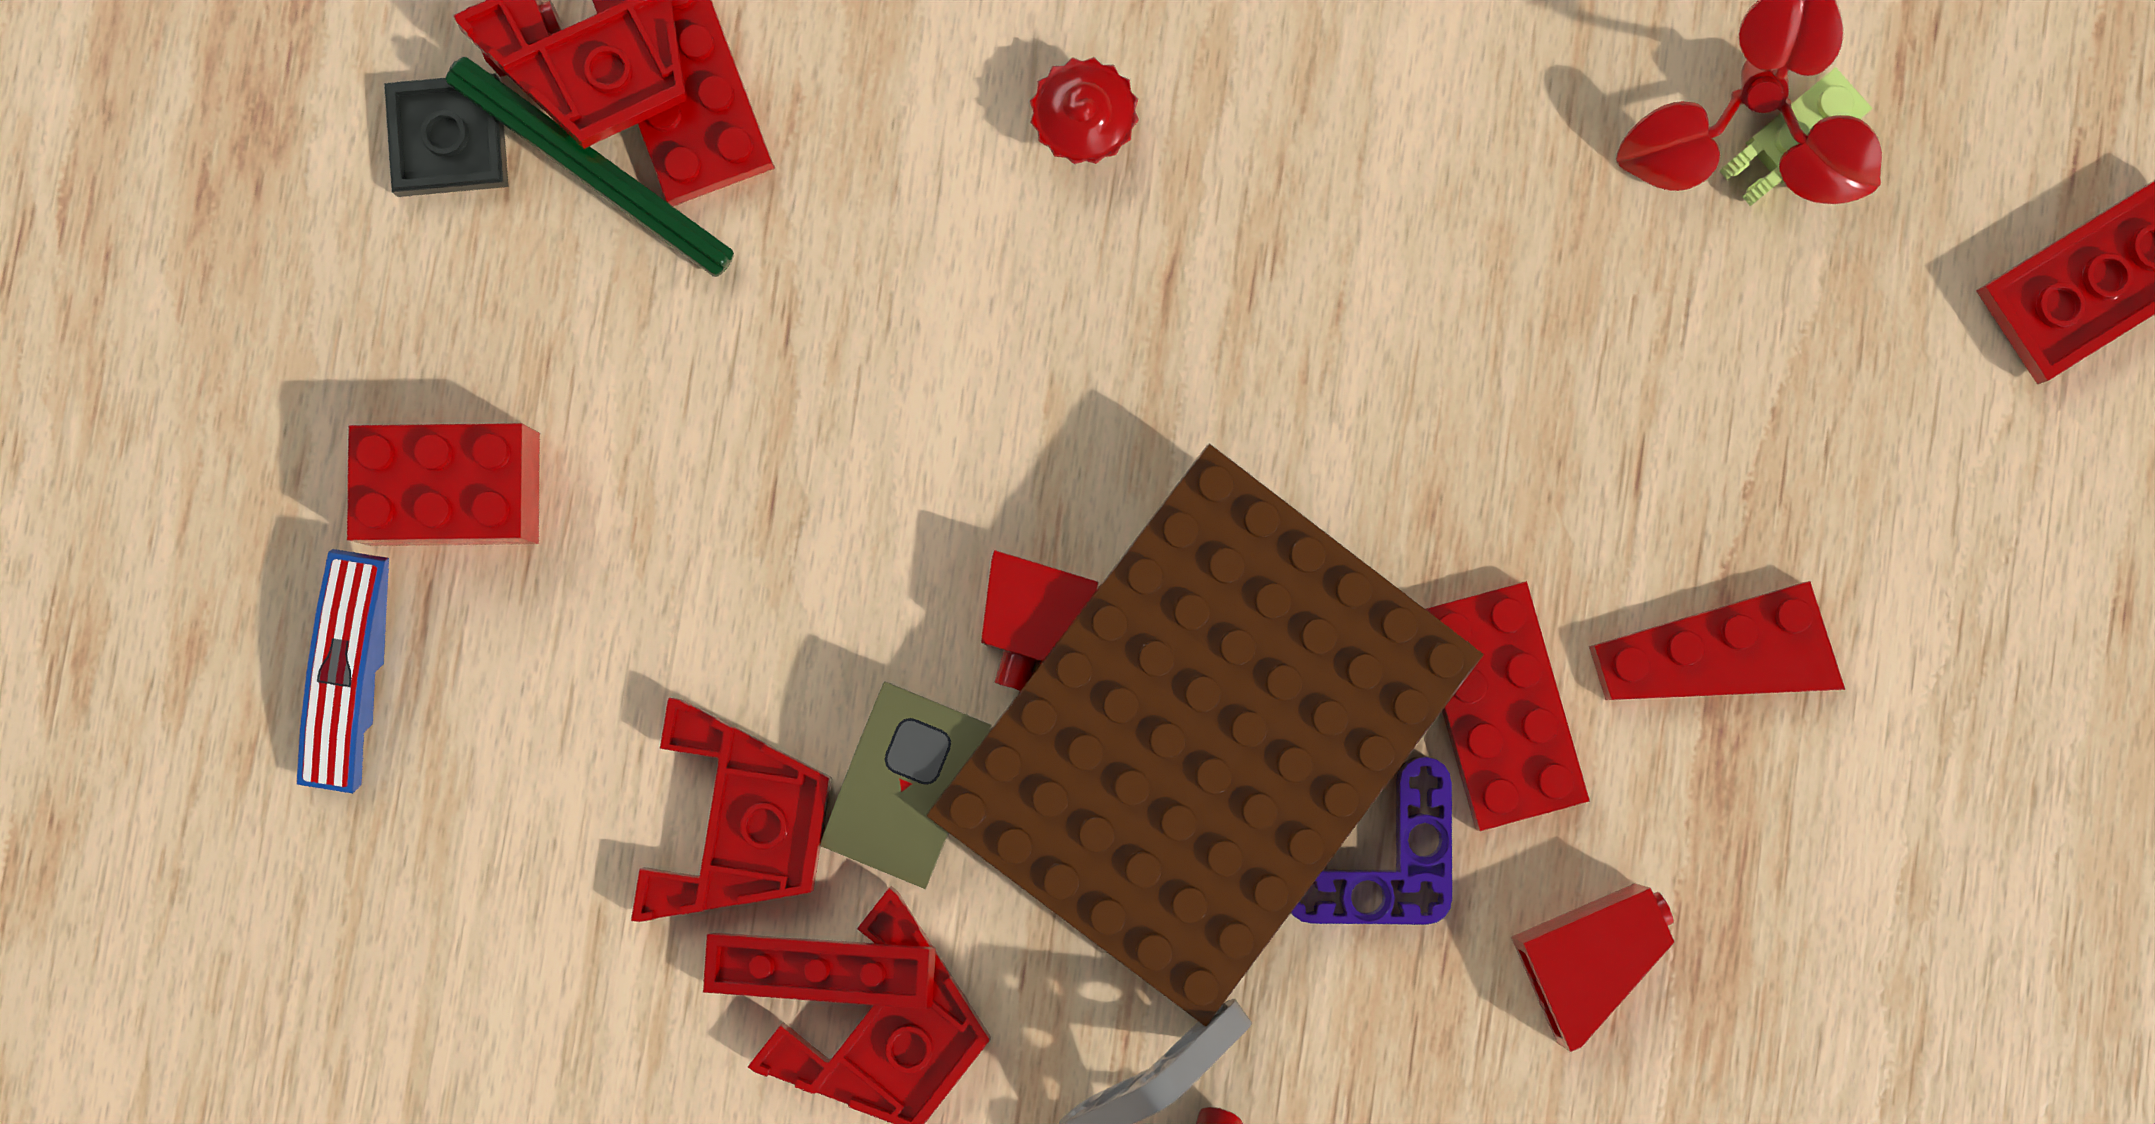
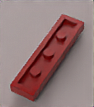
M710 933L707 934L703 993L927 1009L933 1005L936 947Z

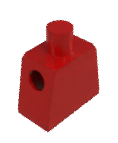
M994 550L991 559L981 638L982 644L1004 650L994 683L1020 691L1032 676L1036 661L1042 662L1095 593L1099 582Z

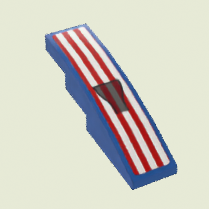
M332 549L328 552L315 614L306 671L300 724L297 785L352 794L362 785L364 732L373 725L375 672L384 665L389 558L337 549Z

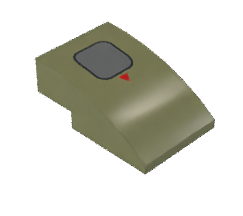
M884 681L848 768L820 846L926 889L949 835L946 830L926 816L927 812L988 734L992 725Z

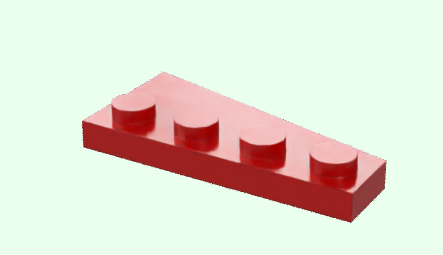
M1811 581L1795 584L1589 646L1605 700L1846 690Z

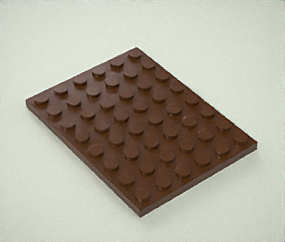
M1209 443L933 804L926 816L1206 1027L1484 654Z

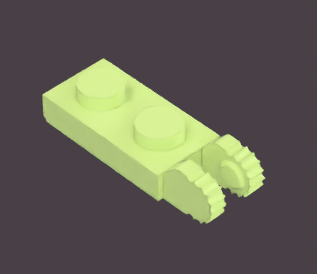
M1836 67L1791 104L1797 121L1807 136L1813 125L1826 117L1847 115L1861 119L1873 109ZM1782 113L1745 143L1748 147L1719 170L1728 180L1747 168L1755 156L1767 167L1771 173L1765 178H1759L1747 189V193L1742 196L1750 206L1779 182L1781 184L1785 183L1779 170L1780 159L1788 149L1799 144L1793 139Z

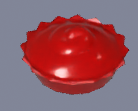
M1072 57L1063 66H1052L1048 77L1037 81V93L1030 100L1033 110L1030 123L1038 131V141L1049 147L1054 157L1067 158L1073 164L1085 161L1097 164L1104 157L1117 155L1120 147L1131 140L1132 129L1139 121L1135 111L1138 98L1131 92L1130 79L1120 76L1115 65H1103L1095 57L1085 61Z

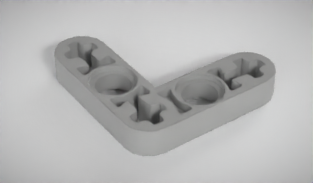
M1236 999L1226 1001L1206 1027L1197 1022L1149 1069L1089 1097L1067 1113L1060 1120L1059 1124H1134L1156 1114L1182 1096L1250 1028L1252 1022Z

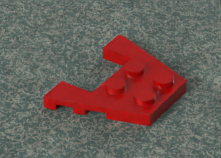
M486 0L453 15L461 32L584 149L687 101L671 0H626L530 45L526 44L504 0Z
M668 698L660 749L716 757L719 759L700 876L646 867L639 869L631 921L643 922L656 918L679 914L684 915L708 909L759 902L814 891L821 848L820 843L823 836L832 777L682 699Z
M892 886L888 888L857 928L874 943L933 947L899 892ZM935 951L932 1007L919 1009L873 1005L831 1059L827 1058L783 1022L747 1067L757 1074L765 1077L770 1075L794 1084L795 1088L811 1094L818 1093L848 1104L849 1108L892 1124H925L989 1043L991 1036L937 951Z

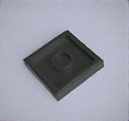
M491 73L492 76L501 81L496 73ZM446 78L384 83L391 188L393 194L397 197L509 187L505 130L501 122L448 85Z

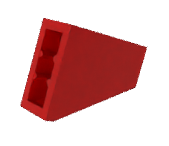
M1634 883L1511 937L1556 1042L1569 1052L1582 1048L1674 944L1675 941L1668 928L1669 925L1674 923L1673 915L1660 892L1653 893L1650 887Z

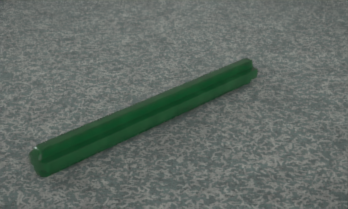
M462 57L454 61L446 75L448 85L714 277H718L729 267L734 257V252L731 248L589 146L584 149L556 121L468 57Z

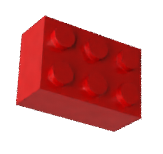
M522 423L349 425L347 540L368 546L539 544L540 433Z

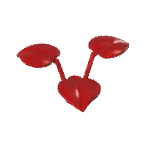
M1757 0L1745 14L1738 33L1739 47L1747 60L1741 70V89L1731 93V101L1718 121L1709 127L1707 112L1698 103L1686 101L1669 103L1653 110L1642 118L1624 137L1616 155V161L1623 170L1654 187L1669 191L1691 189L1706 181L1716 170L1720 160V149L1713 138L1724 132L1739 106L1745 104L1746 107L1757 113H1769L1778 109L1782 113L1793 139L1799 143L1788 149L1782 155L1779 162V170L1783 181L1796 195L1816 203L1842 204L1856 201L1875 192L1881 185L1882 151L1874 130L1859 118L1835 115L1818 121L1810 129L1807 136L1802 131L1793 112L1791 100L1788 98L1789 70L1803 76L1817 75L1826 70L1840 52L1844 34L1843 22L1836 0Z

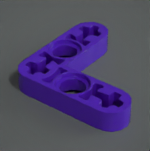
M1421 756L1411 758L1405 762L1397 773L1396 870L1323 869L1314 881V886L1322 892H1336L1333 881L1335 879H1343L1339 896L1344 912L1333 914L1336 903L1333 901L1315 902L1314 911L1306 912L1305 905L1299 902L1291 912L1295 918L1310 924L1428 925L1437 923L1447 915L1452 903V782L1450 773L1444 764L1436 759ZM1421 766H1427L1428 775L1438 779L1437 788H1430L1427 791V807L1439 806V817L1422 813L1408 816V805L1420 807V792L1417 789L1410 788L1409 779L1410 777L1419 776ZM1422 823H1428L1435 827L1439 835L1438 847L1427 856H1418L1413 853L1408 842L1411 830ZM1391 880H1400L1397 890L1402 893L1420 891L1421 882L1427 881L1428 888L1438 893V902L1429 903L1425 913H1421L1420 906L1413 902H1397L1400 913L1391 914L1395 900ZM1361 881H1374L1382 890V903L1373 912H1359L1352 904V890Z

